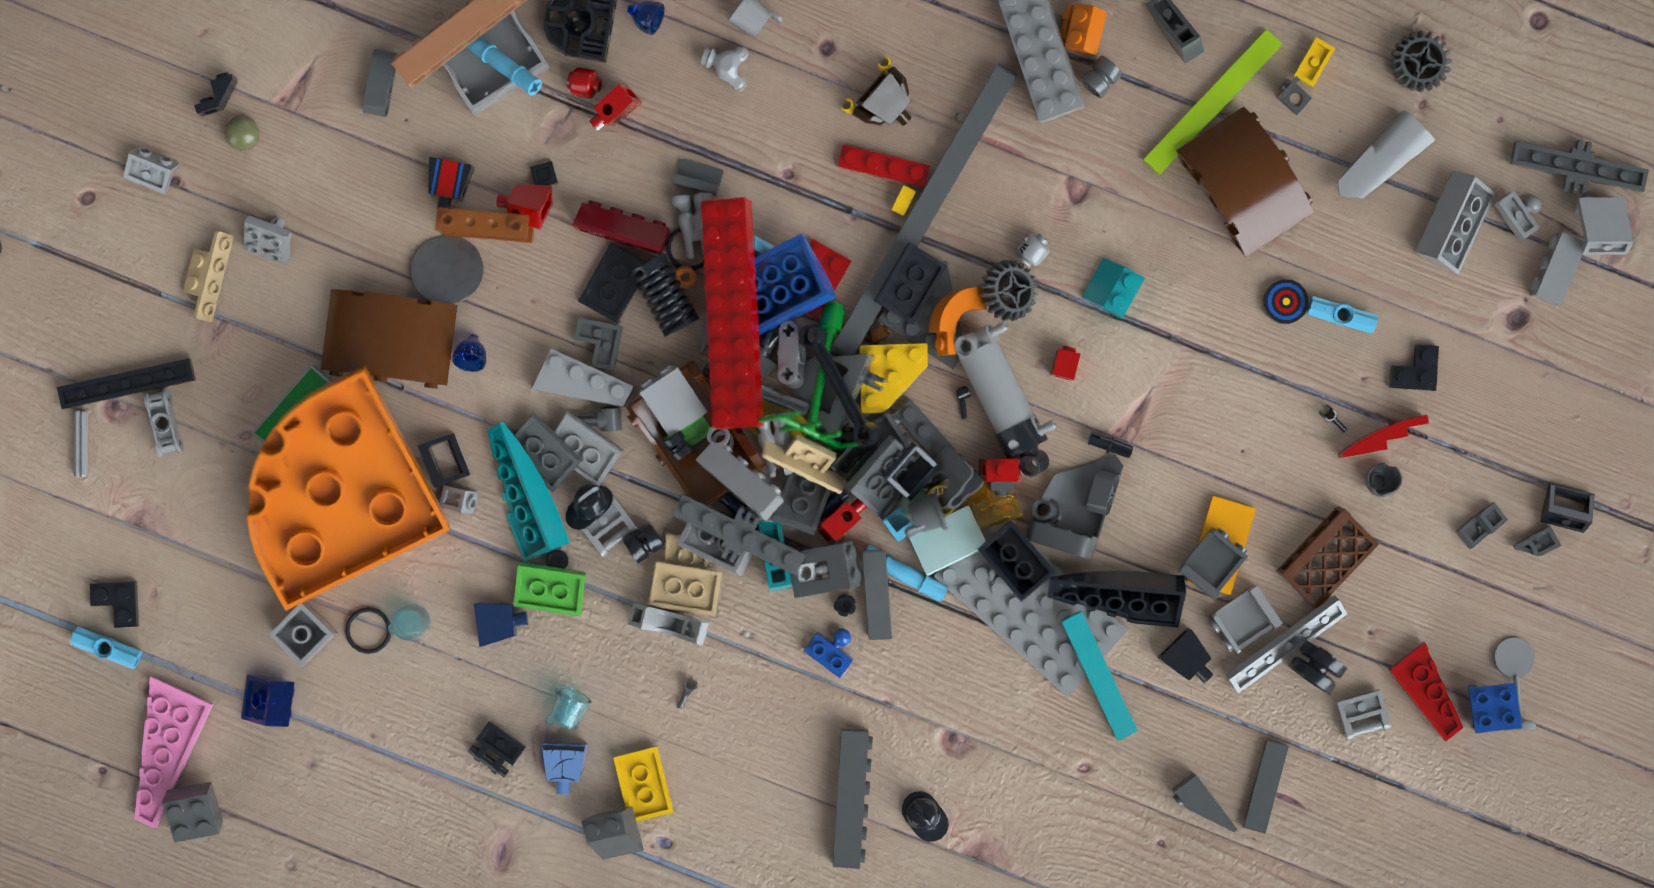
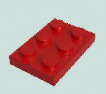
M812 239L809 245L826 272L835 292L852 261ZM826 303L807 312V314L819 320Z

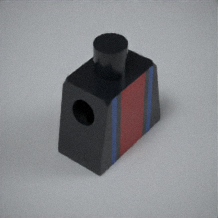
M429 157L428 193L431 196L439 197L438 208L450 209L452 200H464L475 167L473 165Z

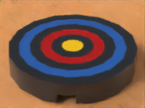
M1282 279L1272 283L1266 289L1263 296L1265 313L1272 321L1279 324H1291L1298 321L1305 315L1308 308L1306 290L1300 283L1293 280Z

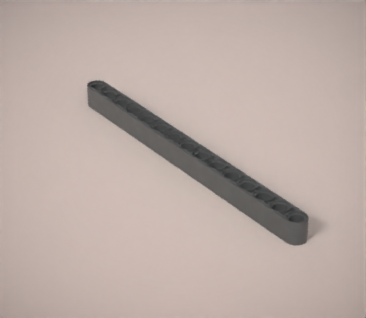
M999 63L994 69L832 346L830 353L834 356H850L856 353L882 308L881 305L874 302V299L907 243L909 242L918 247L1015 81L1016 73Z

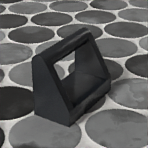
M454 433L418 446L434 488L442 487L470 475ZM448 441L460 474L444 479L431 447Z
M912 442L882 476L911 502L940 470V467ZM917 452L920 457L897 482L893 480V476Z
M1549 483L1540 522L1584 533L1593 523L1595 495ZM1555 493L1586 501L1584 511L1579 512L1554 505Z

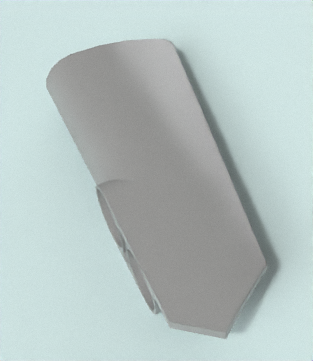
M1402 111L1380 137L1362 152L1338 180L1339 196L1363 199L1435 141L1434 137L1410 113Z

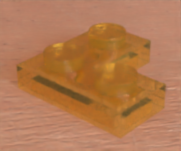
M986 482L976 493L967 498L981 531L1023 516L1022 508L1015 493L993 500Z

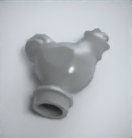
M739 46L735 50H725L719 54H716L714 48H705L701 65L706 66V68L713 66L717 77L728 82L730 86H733L734 90H743L747 86L746 78H742L738 74L739 65L748 58L747 48Z

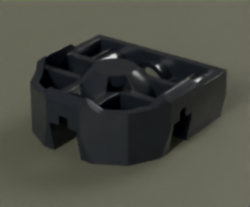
M549 0L543 27L550 44L564 56L606 63L618 0H587L586 7L576 5L577 0ZM576 11L577 16L570 19L568 15ZM551 12L563 14L561 24L549 22ZM596 17L603 18L601 35L593 34L596 26ZM570 38L580 40L578 53L568 52Z

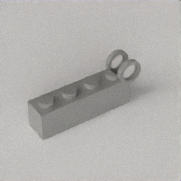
M712 426L707 433L710 445L696 459L697 462L766 521L784 502L779 495L781 491L772 483L768 486L763 481L765 477L756 469L753 472L748 469L747 466L749 464L741 456L735 458L731 454L733 452L734 437L728 429L716 432L711 439L712 433L718 430ZM726 435L722 442L716 443L719 436Z

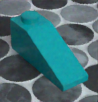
M775 521L758 522L760 533L785 545L781 523ZM764 561L770 592L792 589L790 573Z

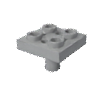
M248 215L244 222V250L286 265L290 259L291 231L283 228L285 221L279 217L276 223L275 221L278 216H273L270 223Z

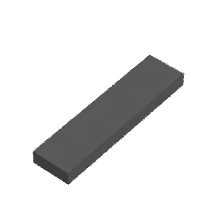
M886 550L863 551L869 640L892 639Z
M1269 740L1265 741L1243 828L1266 834L1289 746Z

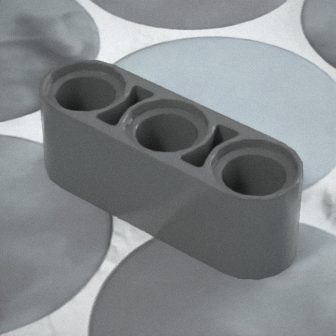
M373 50L363 100V113L382 117L387 116L396 69L391 63L395 61L394 57L397 53Z

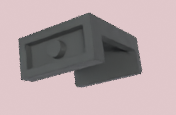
M1220 528L1217 531L1210 529L1177 570L1214 600L1218 598L1221 594V589L1242 563L1249 559L1245 554L1247 550L1236 542L1234 545L1227 540L1230 536Z

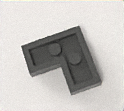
M578 317L574 340L596 344L591 366L614 371L623 327Z

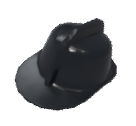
M592 484L580 487L574 496V500L567 508V524L576 530L585 529L610 508L613 502L611 490L606 486L600 485L598 487Z
M923 791L913 792L904 799L902 815L915 834L928 842H934L943 838L947 833L949 823L945 812L930 794Z

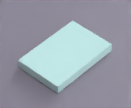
M969 505L944 517L947 530L938 528L920 532L909 537L927 576L978 552L977 549L986 541Z

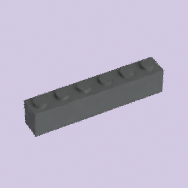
M841 729L833 867L860 869V863H865L866 849H861L862 840H866L867 827L863 826V817L868 818V804H864L865 795H869L870 781H866V772L871 773V759H867L868 750H872L873 736H869L868 730Z

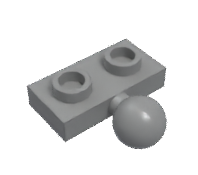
M1515 191L1494 204L1519 241L1524 240L1540 228L1531 216V214H1535L1541 209L1539 198L1530 196L1522 203Z

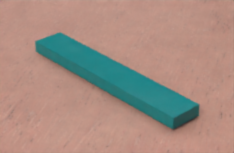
M1078 611L1060 620L1116 740L1119 741L1137 732L1134 721L1082 611Z

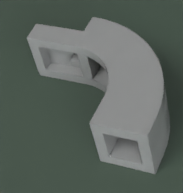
M633 602L628 621L629 625L637 628L671 635L699 645L704 643L709 624L695 617Z

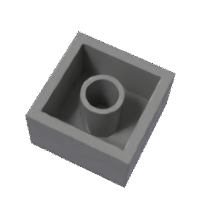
M305 601L298 604L269 636L302 667L307 665L338 632Z

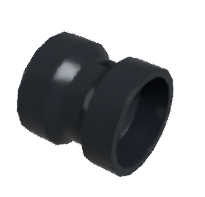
M682 431L663 443L665 448L671 451L675 462L694 450L684 440L685 436Z

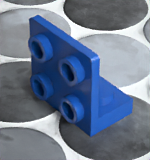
M1515 683L1481 687L1477 685L1468 686L1472 720L1476 734L1522 727Z

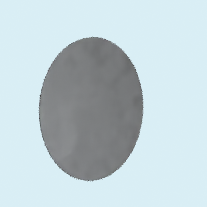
M439 236L426 242L416 252L411 265L412 280L416 289L428 300L449 304L457 303L468 298L478 288L483 276V261L478 250L469 241L461 237Z

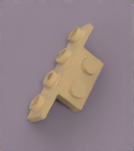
M215 231L210 252L193 249L183 292L198 296L193 315L195 319L207 322L213 321L234 238L233 235Z
M796 434L786 449L768 440L763 443L762 457L769 462L776 463L790 472L797 473L809 481L826 487L830 491L838 494L842 493L844 479L839 474L828 470L836 459L835 452Z

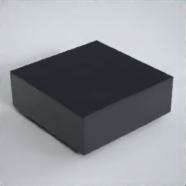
M552 161L530 167L535 185L551 186L558 184Z

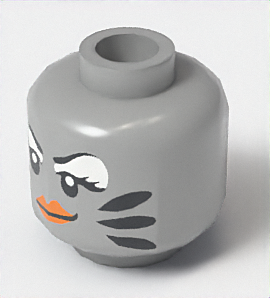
M1040 233L1037 236L1027 234L1016 247L1018 252L1016 256L1028 267L1032 265L1039 266L1050 253V249L1047 246L1049 241Z

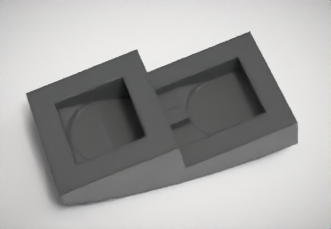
M1493 502L1455 532L1465 545L1472 549L1486 536L1494 533L1508 519L1496 503Z

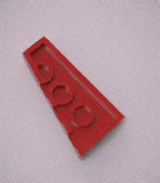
M1423 642L1388 670L1440 737L1446 742L1464 727L1447 694V689L1439 676L1435 662L1428 651L1427 644Z

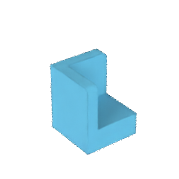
M897 508L882 520L897 542L906 537L904 530L907 527L914 526L908 517L901 512V508Z

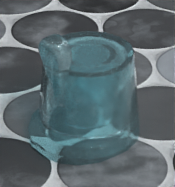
M406 605L395 612L391 624L388 626V631L391 635H396L402 640L408 641L420 638L426 634L430 627V616L426 609L420 605Z
M558 685L555 689L557 697L553 710L546 718L545 723L548 726L556 723L564 728L577 729L592 701L586 695L571 687Z

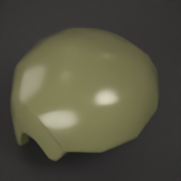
M241 115L233 117L226 124L224 134L226 141L232 148L244 151L251 149L257 144L259 129L252 118Z

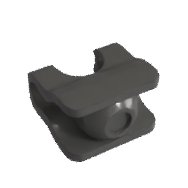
M945 447L934 460L940 467V470L927 483L930 486H936L942 481L949 479L948 488L942 495V502L949 509H954L960 506L969 496L976 493L983 486L984 480L964 456L957 454L951 447Z

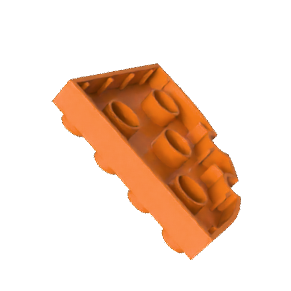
M366 366L320 387L296 403L270 432L261 448L252 472L249 485V513L247 516L250 539L261 568L285 611L450 530L449 520Z

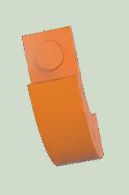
M970 287L955 290L938 302L929 322V333H936L937 336L935 340L937 356L956 355L957 321L966 311L987 310L986 306L982 305L985 297L980 296L984 293V289Z

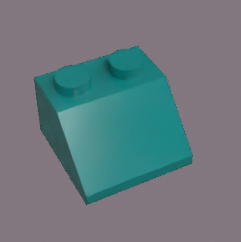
M1103 258L1081 298L1121 319L1124 317L1145 278L1127 267Z

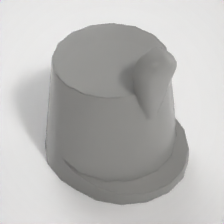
M743 0L728 22L755 38L770 17L777 23L782 21V17L765 9L757 0Z

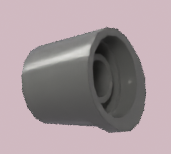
M936 493L908 505L914 526H909L904 530L907 537L938 528L948 529Z

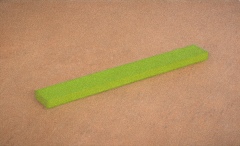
M1266 29L1143 161L1160 175L1178 156L1176 150L1193 140L1283 44Z

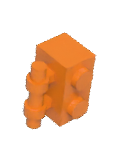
M1067 4L1065 12H1062L1061 20L1063 22L1060 30L1065 45L1064 48L1077 54L1097 56L1107 12L1093 5Z

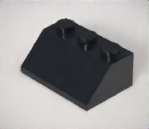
M1012 520L1008 521L977 549L1020 602L1025 600L1056 573Z

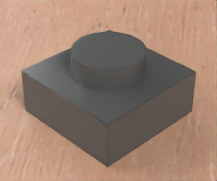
M989 482V491H995L996 496H1007L1008 491H1014V482Z

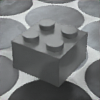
M212 782L166 791L162 805L174 843L219 834L223 819Z

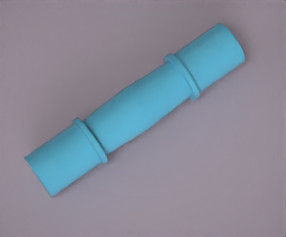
M480 36L467 46V49L481 58L484 63H489L498 72L509 78L512 84L517 85L529 95H535L540 90L542 85L540 79L527 71L524 66H519L510 57L497 50L494 44L489 43Z
M868 545V547L866 548L865 551H869V550H879V549H877V548H875V547H873V546H871V545ZM886 554L887 572L890 576L918 589L919 593L921 592L938 602L942 601L948 586L927 575L925 576L907 564L891 558L890 554Z

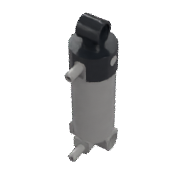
M1002 322L994 327L988 324L959 337L955 342V349L1007 459L1016 455L1020 456V469L1022 473L1028 477H1034L1049 466L1050 460L1048 455L1044 451L1039 450L1038 445L1047 440L1045 433L1057 428V423L1051 420L1043 425L1040 424L998 343L1000 340L998 334L1008 330V324ZM1032 460L1036 462L1037 467L1034 466Z

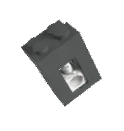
M854 540L800 550L799 552L806 556L796 576L790 573L795 598L855 588L862 585L863 577L858 565V549L854 544ZM827 560V563H825L824 565H819L820 561ZM808 567L812 572L811 577L808 574ZM823 574H824V575H825V574H829V575H830L829 578H823V579H822V575H823Z

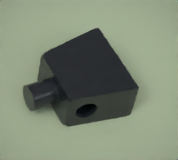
M1190 628L1185 629L1157 657L1187 680H1191L1196 675L1203 683H1206L1213 676V673L1205 666L1212 658Z

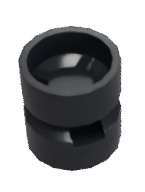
M650 522L640 527L639 533L633 532L623 538L627 549L638 564L649 557V552L656 553L665 547L662 539Z

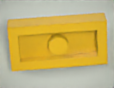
M1316 37L1294 73L1293 78L1299 77L1301 83L1313 88L1336 48Z

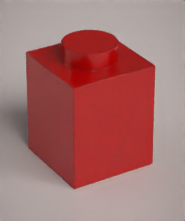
M1063 346V349H1057L1050 376L1070 381L1075 379L1081 355L1076 353V348Z

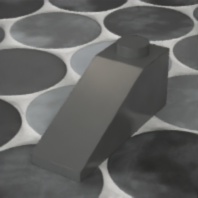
M1152 0L1146 4V7L1170 45L1184 63L1189 62L1204 52L1201 36L1171 0Z
M1192 773L1172 788L1175 793L1173 798L1180 807L1185 806L1188 810L1232 832L1238 830L1196 774Z

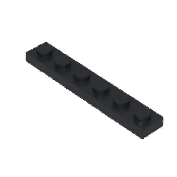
M188 358L57 387L61 409H69L196 381L192 359Z

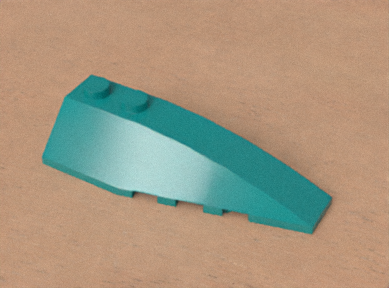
M503 422L488 429L493 458L498 460L499 465L496 471L498 480L502 479L505 492H502L503 501H507L509 513H506L507 520L524 562L570 543L546 484L519 441Z

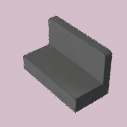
M680 159L677 173L674 174L672 183L675 186L702 193H713L714 196H717L723 170Z

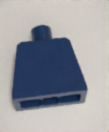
M474 604L479 647L517 635L516 626L529 624L527 611L514 613L513 604Z

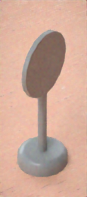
M1514 637L1499 643L1494 653V661L1498 670L1505 676L1513 678L1516 684L1522 722L1521 728L1504 731L1536 730V723L1534 721H1522L1519 677H1523L1531 671L1534 666L1535 656L1533 649L1526 641Z

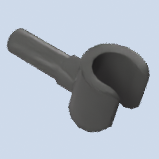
M690 678L684 683L685 690L677 706L680 709L683 708L690 693L694 692L698 686L696 682L693 689H688L686 684Z

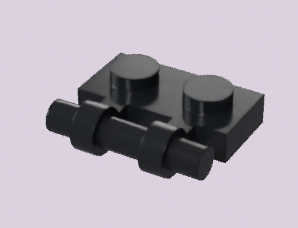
M488 721L476 738L483 746L478 749L472 745L468 753L474 756V760L478 763L481 761L491 768L490 771L495 775L498 773L505 778L509 770L502 766L506 761L513 766L527 746L493 722ZM488 750L499 756L497 761L486 754Z

